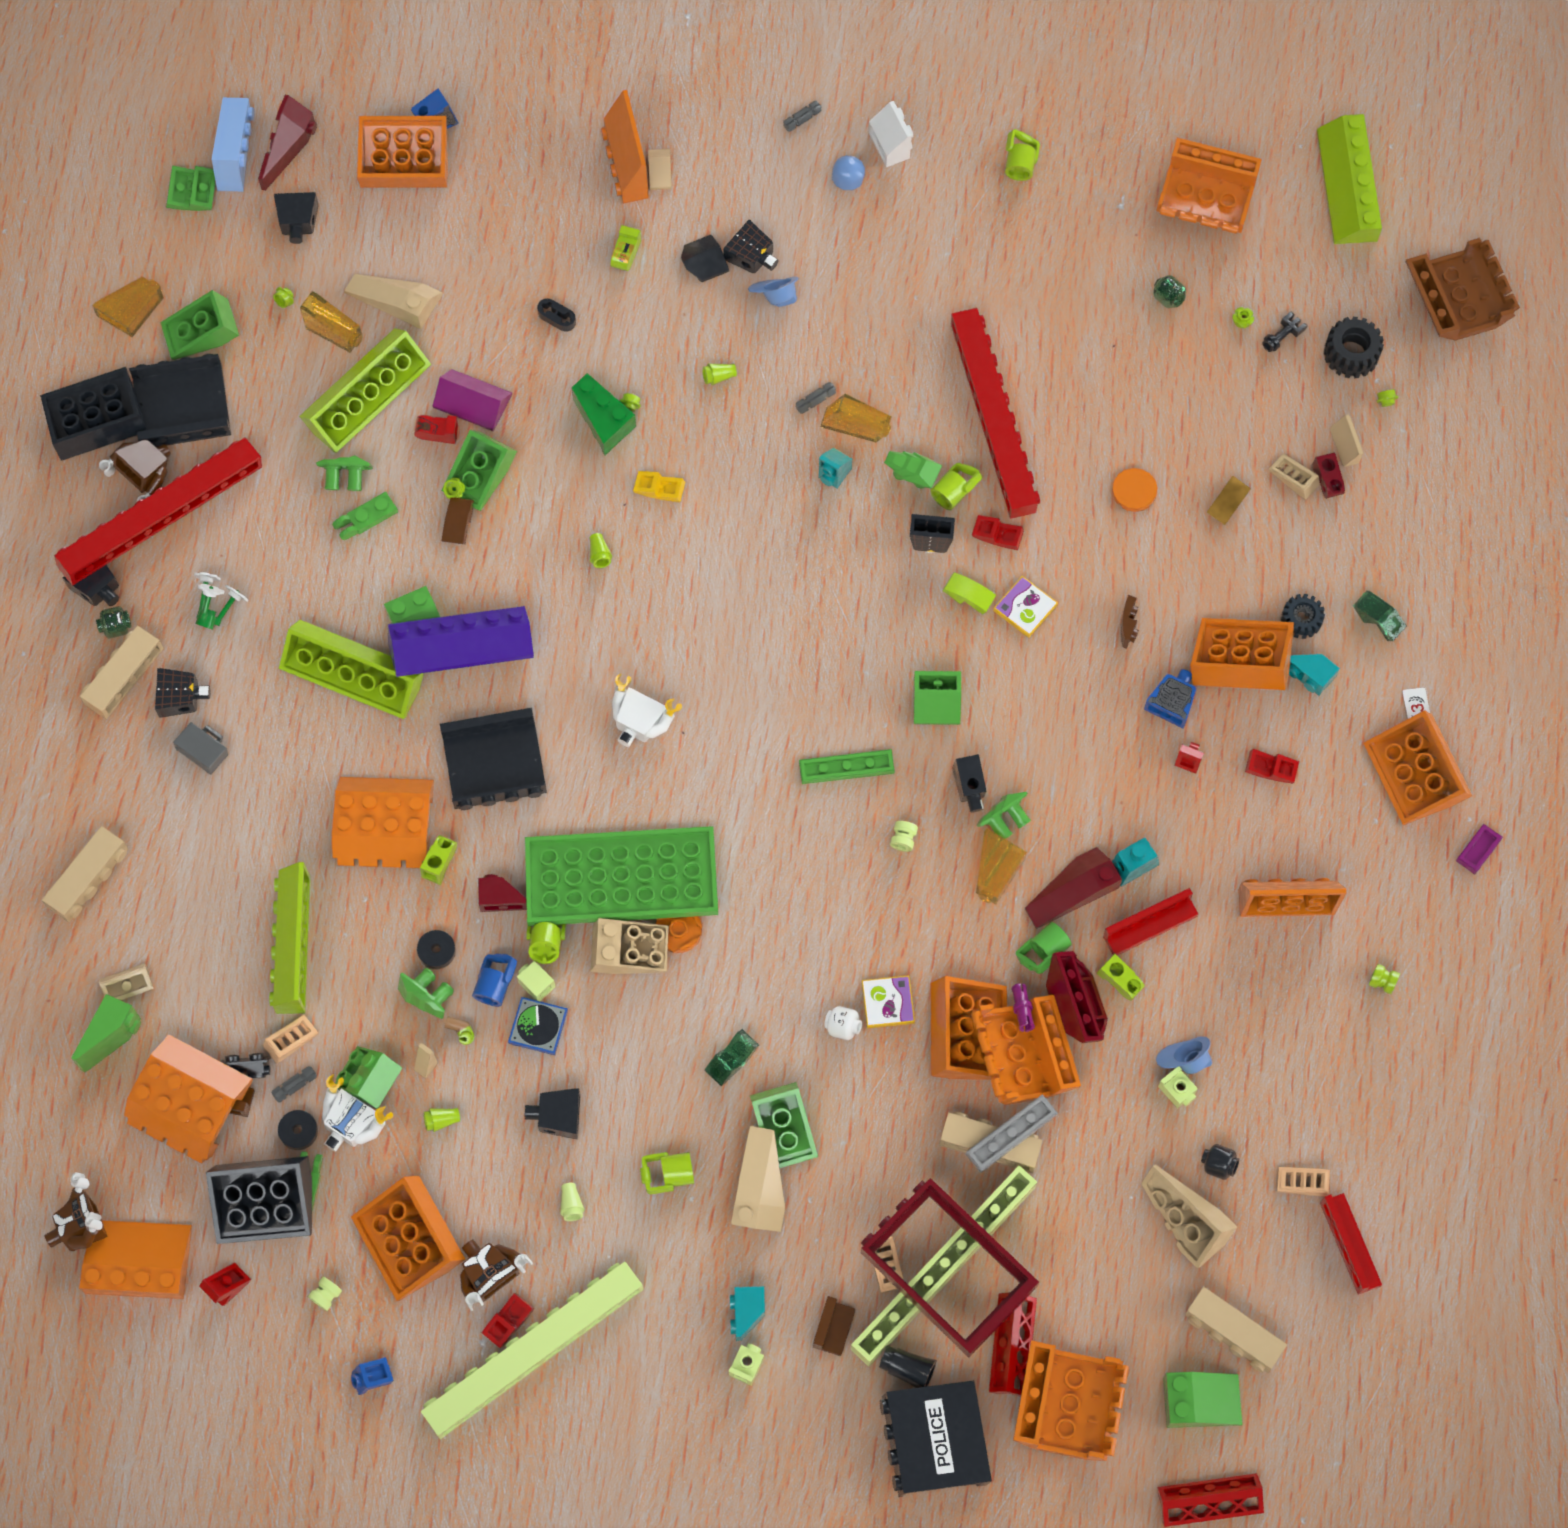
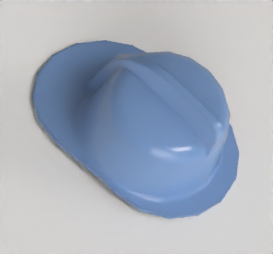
M790 277L786 279L765 280L749 286L748 290L753 293L763 292L768 302L782 307L797 301L795 282L799 278Z
M1200 1036L1169 1045L1157 1055V1065L1162 1068L1180 1067L1187 1074L1197 1073L1212 1065V1059L1208 1052L1211 1044L1210 1040L1207 1037Z

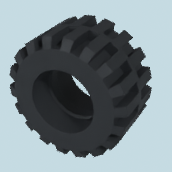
M1353 316L1352 320L1346 317L1343 319V322L1339 320L1336 322L1335 327L1332 326L1325 343L1324 355H1326V363H1330L1329 368L1337 370L1336 374L1339 376L1341 373L1345 374V378L1354 376L1355 379L1359 378L1360 374L1364 377L1368 375L1369 371L1372 372L1375 369L1383 350L1384 344L1382 343L1384 339L1383 336H1380V329L1374 328L1375 324L1373 322L1369 324L1366 322L1367 319L1362 318V320H1358V317ZM1346 342L1357 343L1364 349V352H1350L1343 344Z

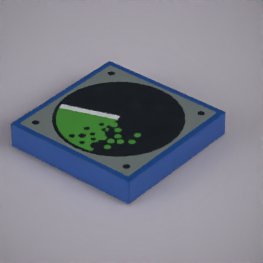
M521 997L508 1043L555 1056L568 1008Z

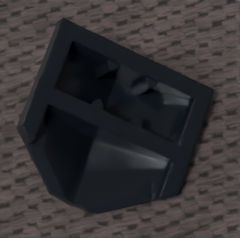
M712 235L684 245L681 260L686 270L696 276L700 282H705L729 272L721 247Z

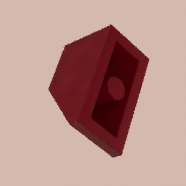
M488 874L484 878H478L479 908L481 912L527 910V899L503 877Z

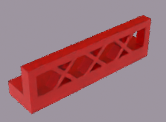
M1188 888L1105 928L1103 938L1112 954L1119 955L1198 917L1199 913L1191 901L1193 895L1191 889Z
M1342 1193L1334 1197L1331 1194L1325 1196L1320 1205L1357 1294L1359 1295L1381 1287V1280L1345 1194Z
M1008 1292V1293H999V1294H998V1304H997V1306H998L1011 1292ZM1028 1296L1024 1300V1302H1028L1025 1315L1021 1304L995 1331L989 1384L990 1393L1011 1394L1021 1397L1031 1340L1033 1341L1037 1304V1298ZM1021 1326H1023L1025 1330V1336L1023 1339H1021L1019 1335ZM1019 1351L1023 1356L1021 1364L1017 1360V1353ZM1016 1376L1020 1380L1019 1390L1014 1388Z
M1257 1473L1157 1487L1158 1497L1162 1506L1164 1527L1264 1513L1263 1487ZM1257 1497V1505L1248 1507L1243 1505L1247 1498ZM1224 1501L1233 1503L1227 1510L1218 1508ZM1204 1504L1208 1507L1203 1513L1196 1514L1192 1511L1197 1505ZM1180 1508L1183 1510L1179 1516L1169 1518L1168 1509Z

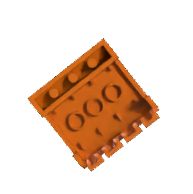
M1177 137L1156 211L1160 212L1161 215L1173 218L1175 216L1179 217L1180 220L1192 223L1200 222V225L1217 229L1219 227L1223 231L1235 234L1237 232L1242 233L1262 159Z
M340 777L335 791L332 825V858H337V866H355V859H358L359 866L378 867L379 860H382V867L401 868L402 860H406V868H420L429 851L427 838L430 803H433L434 780Z
M1054 995L1035 997L1030 1000L1033 1006L1031 1014L1035 1027L1029 1032H1025V1026L1023 1032L1019 1030L1017 1014L1014 1013L1013 1006L994 1009L993 1004H989L972 1010L971 1015L975 1029L979 1032L977 1036L982 1053H985L984 1060L988 1074L992 1077L990 1081L995 1097L1002 1104L1010 1105L1034 1101L1042 1094L1045 1098H1049L1081 1087Z
M168 1035L150 1054L127 1097L124 1116L128 1118L127 1124L140 1131H143L146 1127L145 1134L160 1142H164L167 1139L166 1145L181 1153H185L188 1150L187 1156L202 1164L213 1156L219 1145L214 1142L236 1100L242 1101L253 1079L185 1042Z
M1031 1340L1013 1441L1036 1450L1083 1460L1107 1461V1456L1114 1457L1117 1438L1111 1437V1434H1118L1121 1413L1115 1412V1409H1122L1125 1388L1119 1387V1385L1127 1383L1129 1366L1123 1365V1361L1119 1358L1105 1356L1104 1359L1057 1350L1056 1345Z

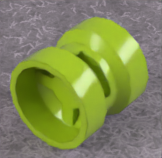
M1377 964L1369 986L1374 988L1383 987L1384 992L1391 995L1400 973L1394 970L1389 973L1385 966Z

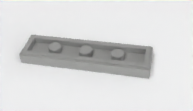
M1042 1094L966 1152V1156L978 1171L982 1173L1052 1120L1058 1113Z

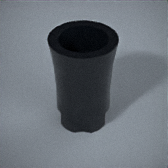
M887 1346L879 1367L888 1371V1374L909 1383L915 1388L929 1385L937 1360L922 1357L900 1348L896 1349Z

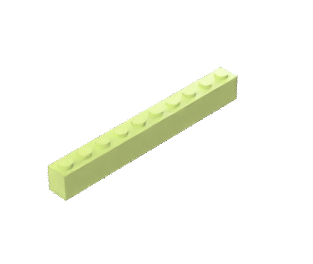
M1018 1166L971 1217L992 1235L1035 1189L1037 1181L1022 1167ZM960 1228L908 1285L929 1303L981 1246L966 1231ZM900 1292L851 1344V1351L869 1367L921 1311Z
M623 1262L621 1265L616 1263L607 1270L608 1274L602 1279L597 1277L587 1285L588 1289L583 1293L579 1294L577 1292L567 1299L568 1304L561 1309L556 1307L546 1315V1320L540 1324L538 1322L532 1324L526 1329L527 1334L520 1339L515 1337L505 1345L507 1348L499 1354L498 1352L491 1354L486 1358V1364L479 1369L474 1367L464 1375L465 1379L459 1384L457 1382L450 1384L444 1390V1395L438 1399L434 1397L423 1405L424 1409L421 1413L441 1440L643 1291L642 1283L628 1264Z

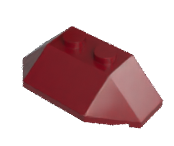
M1074 951L1053 953L1046 988L1049 995L1055 996L1065 1033L1081 1043L1101 1042L1104 1040L1108 1018L1093 975L1077 959Z

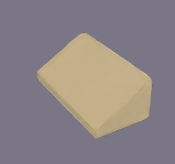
M1348 414L1330 428L1344 467L1359 464L1363 455L1354 425Z
M145 963L102 978L99 981L104 997L108 994L119 1000L154 989Z

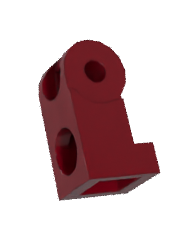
M1336 453L1315 457L1312 468L1314 473L1316 472L1319 476L1323 496L1327 499L1343 495L1345 493V485Z

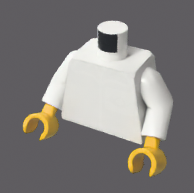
M621 673L617 675L615 683L618 687L615 688L612 712L617 728L622 731L618 742L626 747H630L634 738L646 742L649 738H655L665 733L675 717L674 712L680 711L682 704H677L676 708L673 709L672 702L674 698L667 700L665 705L630 687L626 690L625 687L630 684L631 677L628 676L626 684H623L620 681Z

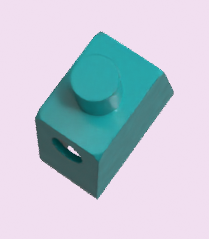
M1142 838L1121 850L1114 857L1112 863L1122 879L1120 886L1128 884L1159 866L1158 856L1146 838Z

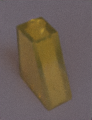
M140 277L96 301L92 306L97 317L133 337L164 297L161 286L152 279L149 281L144 277Z
M311 291L300 307L306 329L351 353L354 347L360 345L363 338L360 325L316 292Z
M844 394L826 407L820 427L877 442L889 434L891 430L889 423L892 416Z
M987 828L984 831L976 893L982 901L986 903L992 902L996 905L1025 861L1027 852Z

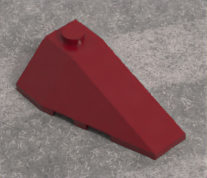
M286 94L275 119L279 121L276 133L272 132L270 136L271 151L265 153L258 177L261 190L264 191L268 189L309 142L311 135L315 134L317 128L313 112Z
M1096 847L1077 856L1025 907V910L1035 928L1038 929L1119 889L1122 879L1111 859Z

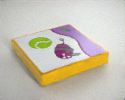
M1022 576L998 602L993 611L1030 638L1058 606V602Z
M909 976L862 980L867 1029L915 1024Z

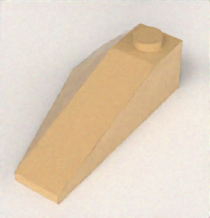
M355 274L344 290L345 294L419 329H422L443 295V292L423 283Z
M750 1126L731 1224L781 1232L785 1201L775 1132L771 1129Z
M1157 1165L1152 1166L1141 1183L1154 1207L1160 1210L1165 1218V1226L1168 1231L1171 1230L1178 1243L1176 1245L1180 1252L1197 1268L1201 1267L1225 1246L1237 1229V1226L1221 1210Z

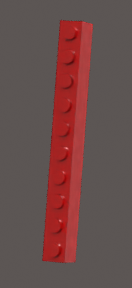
M978 308L952 313V331L1009 517L1012 519L1034 514L1037 512L1038 504H1040V496L1038 491H1034L1032 486L1034 484L1032 471L1027 470V454L1021 450V435L1014 428V425H1016L1015 416L1008 408V405H1010L1008 393L1003 392L1002 389L1004 385L1002 374L997 373V358L995 353L992 354L990 347H992L990 335L985 334L984 328H986L984 316L979 315Z
M246 437L240 441H234L227 449L213 454L206 462L195 465L191 471L183 476L176 477L167 486L158 488L146 499L137 501L130 509L119 512L115 518L107 523L100 524L96 530L88 535H82L75 543L61 548L54 555L56 566L73 586L261 469V455Z

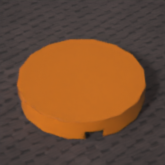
M1130 468L1117 475L1113 482L1112 495L1115 502L1121 505L1123 509L1139 512L1149 508L1155 501L1158 487L1156 480L1150 473L1143 469Z
M699 916L661 918L656 921L658 925L669 926L668 951L672 953H684L692 950L699 943L702 936V923Z

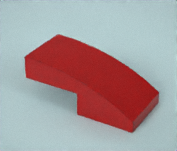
M978 515L972 537L996 546L1018 551L1024 529L1022 526L1001 523L999 518Z
M1252 749L1249 753L1245 772L1265 779L1293 784L1299 761L1281 754L1273 756Z
M514 1293L481 1333L497 1347L502 1348L535 1308L517 1293Z

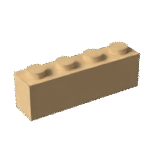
M139 626L131 630L126 635L125 642L121 647L116 648L112 652L108 663L99 668L91 684H87L83 688L80 698L84 705L107 720L164 649L160 640Z
M101 826L42 899L45 906L67 922H70L72 918H76L81 913L84 903L94 897L100 883L110 877L112 868L116 863L121 862L125 858L128 850L125 842Z
M948 1112L939 1146L966 1153L999 1127L991 1125V1122L985 1119L978 1118L976 1121L969 1119L968 1115L961 1112H954L953 1114ZM1032 1134L996 1162L1013 1168L1020 1166L1025 1171L1033 1173L1043 1140L1038 1139L1037 1135Z
M1205 1287L1202 1288L1185 1313V1316L1188 1317L1187 1321L1192 1326L1198 1329L1202 1327L1208 1331V1336L1218 1343L1224 1342L1230 1347L1229 1350L1239 1358L1244 1356L1251 1361L1250 1365L1254 1369L1262 1373L1263 1371L1269 1373L1288 1345Z

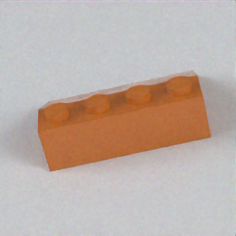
M623 90L604 117V127L601 128L603 141H608L609 146H605L607 158H612L613 164H610L612 177H617L618 183H615L616 194L622 197L624 204L648 199L649 197L646 162L628 91Z
M359 116L357 179L360 188H447V117Z
M1202 618L1191 661L1193 685L1285 690L1289 675L1294 622Z
M1426 710L1363 743L1403 825L1450 808L1472 796L1433 715Z
M1297 878L1289 882H1282L1281 879H1270L1268 882H1258L1256 879L1245 880L1241 882L1238 889L1240 917L1335 915L1347 893L1346 888L1337 881H1329L1328 878H1318L1315 881Z
M944 976L931 982V1076L947 1079L992 1080V1077L988 1074L984 1060L985 1053H982L977 1036L979 1032L975 1029L971 1013L973 1009L982 1005L993 1004L994 1009L1007 1007V986Z
M420 1176L401 1178L351 1216L396 1301L402 1300L440 1278L466 1260Z
M102 1220L107 1237L92 1243L91 1247L86 1248L79 1289L82 1292L93 1295L184 1299L192 1225Z

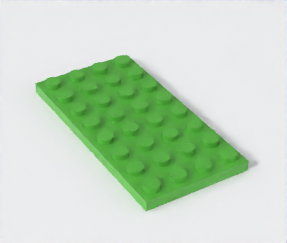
M713 826L525 837L528 926H534L539 922H551L555 925L593 923L598 918L627 921L718 915Z

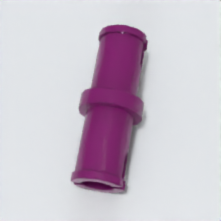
M1018 983L1011 988L1015 1002L1013 1010L1017 1014L1019 1030L1023 1032L1025 1026V1032H1029L1035 1027L1031 1014L1033 1006L1028 999L1027 986L1022 983L1021 989V984Z

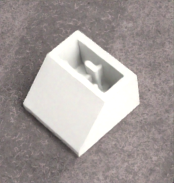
M891 101L869 121L868 132L886 167L910 159V151L913 148L911 143L913 131L910 125L905 124L901 108H897L894 101Z

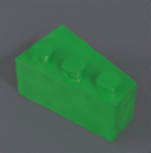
M588 373L571 387L573 401L590 427L604 455L608 454L636 428L635 414Z

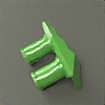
M889 451L884 464L894 470L893 475L897 480L911 482L920 489L925 487L932 489L942 468L941 464L915 452L912 454L905 451L903 453Z
M355 455L352 457H339L337 459H324L316 462L317 466L323 467L326 470L325 490H339V470L346 469L348 470L347 490L362 491V471L373 469L370 463Z
M1021 792L1002 796L1001 800L992 806L987 814L981 817L977 827L984 826L985 824L990 825L999 841L1005 840L1013 833L1001 818L1003 812L1008 811L1018 829L1031 821L1019 804L1020 800L1026 797L1028 793Z
M424 968L414 980L401 973L398 990L405 1002L443 1019L445 1009L441 1004L453 995L452 987L443 982L432 994H429L425 988L436 978L430 969Z

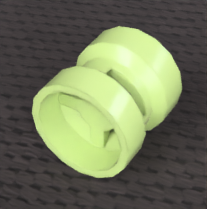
M896 821L894 826L895 836L891 838L890 846L900 851H912L914 846L913 837L916 836L918 827L907 821Z
M323 1276L318 1282L319 1287L316 1290H312L307 1297L319 1307L328 1311L332 1306L333 1298L339 1297L342 1290Z

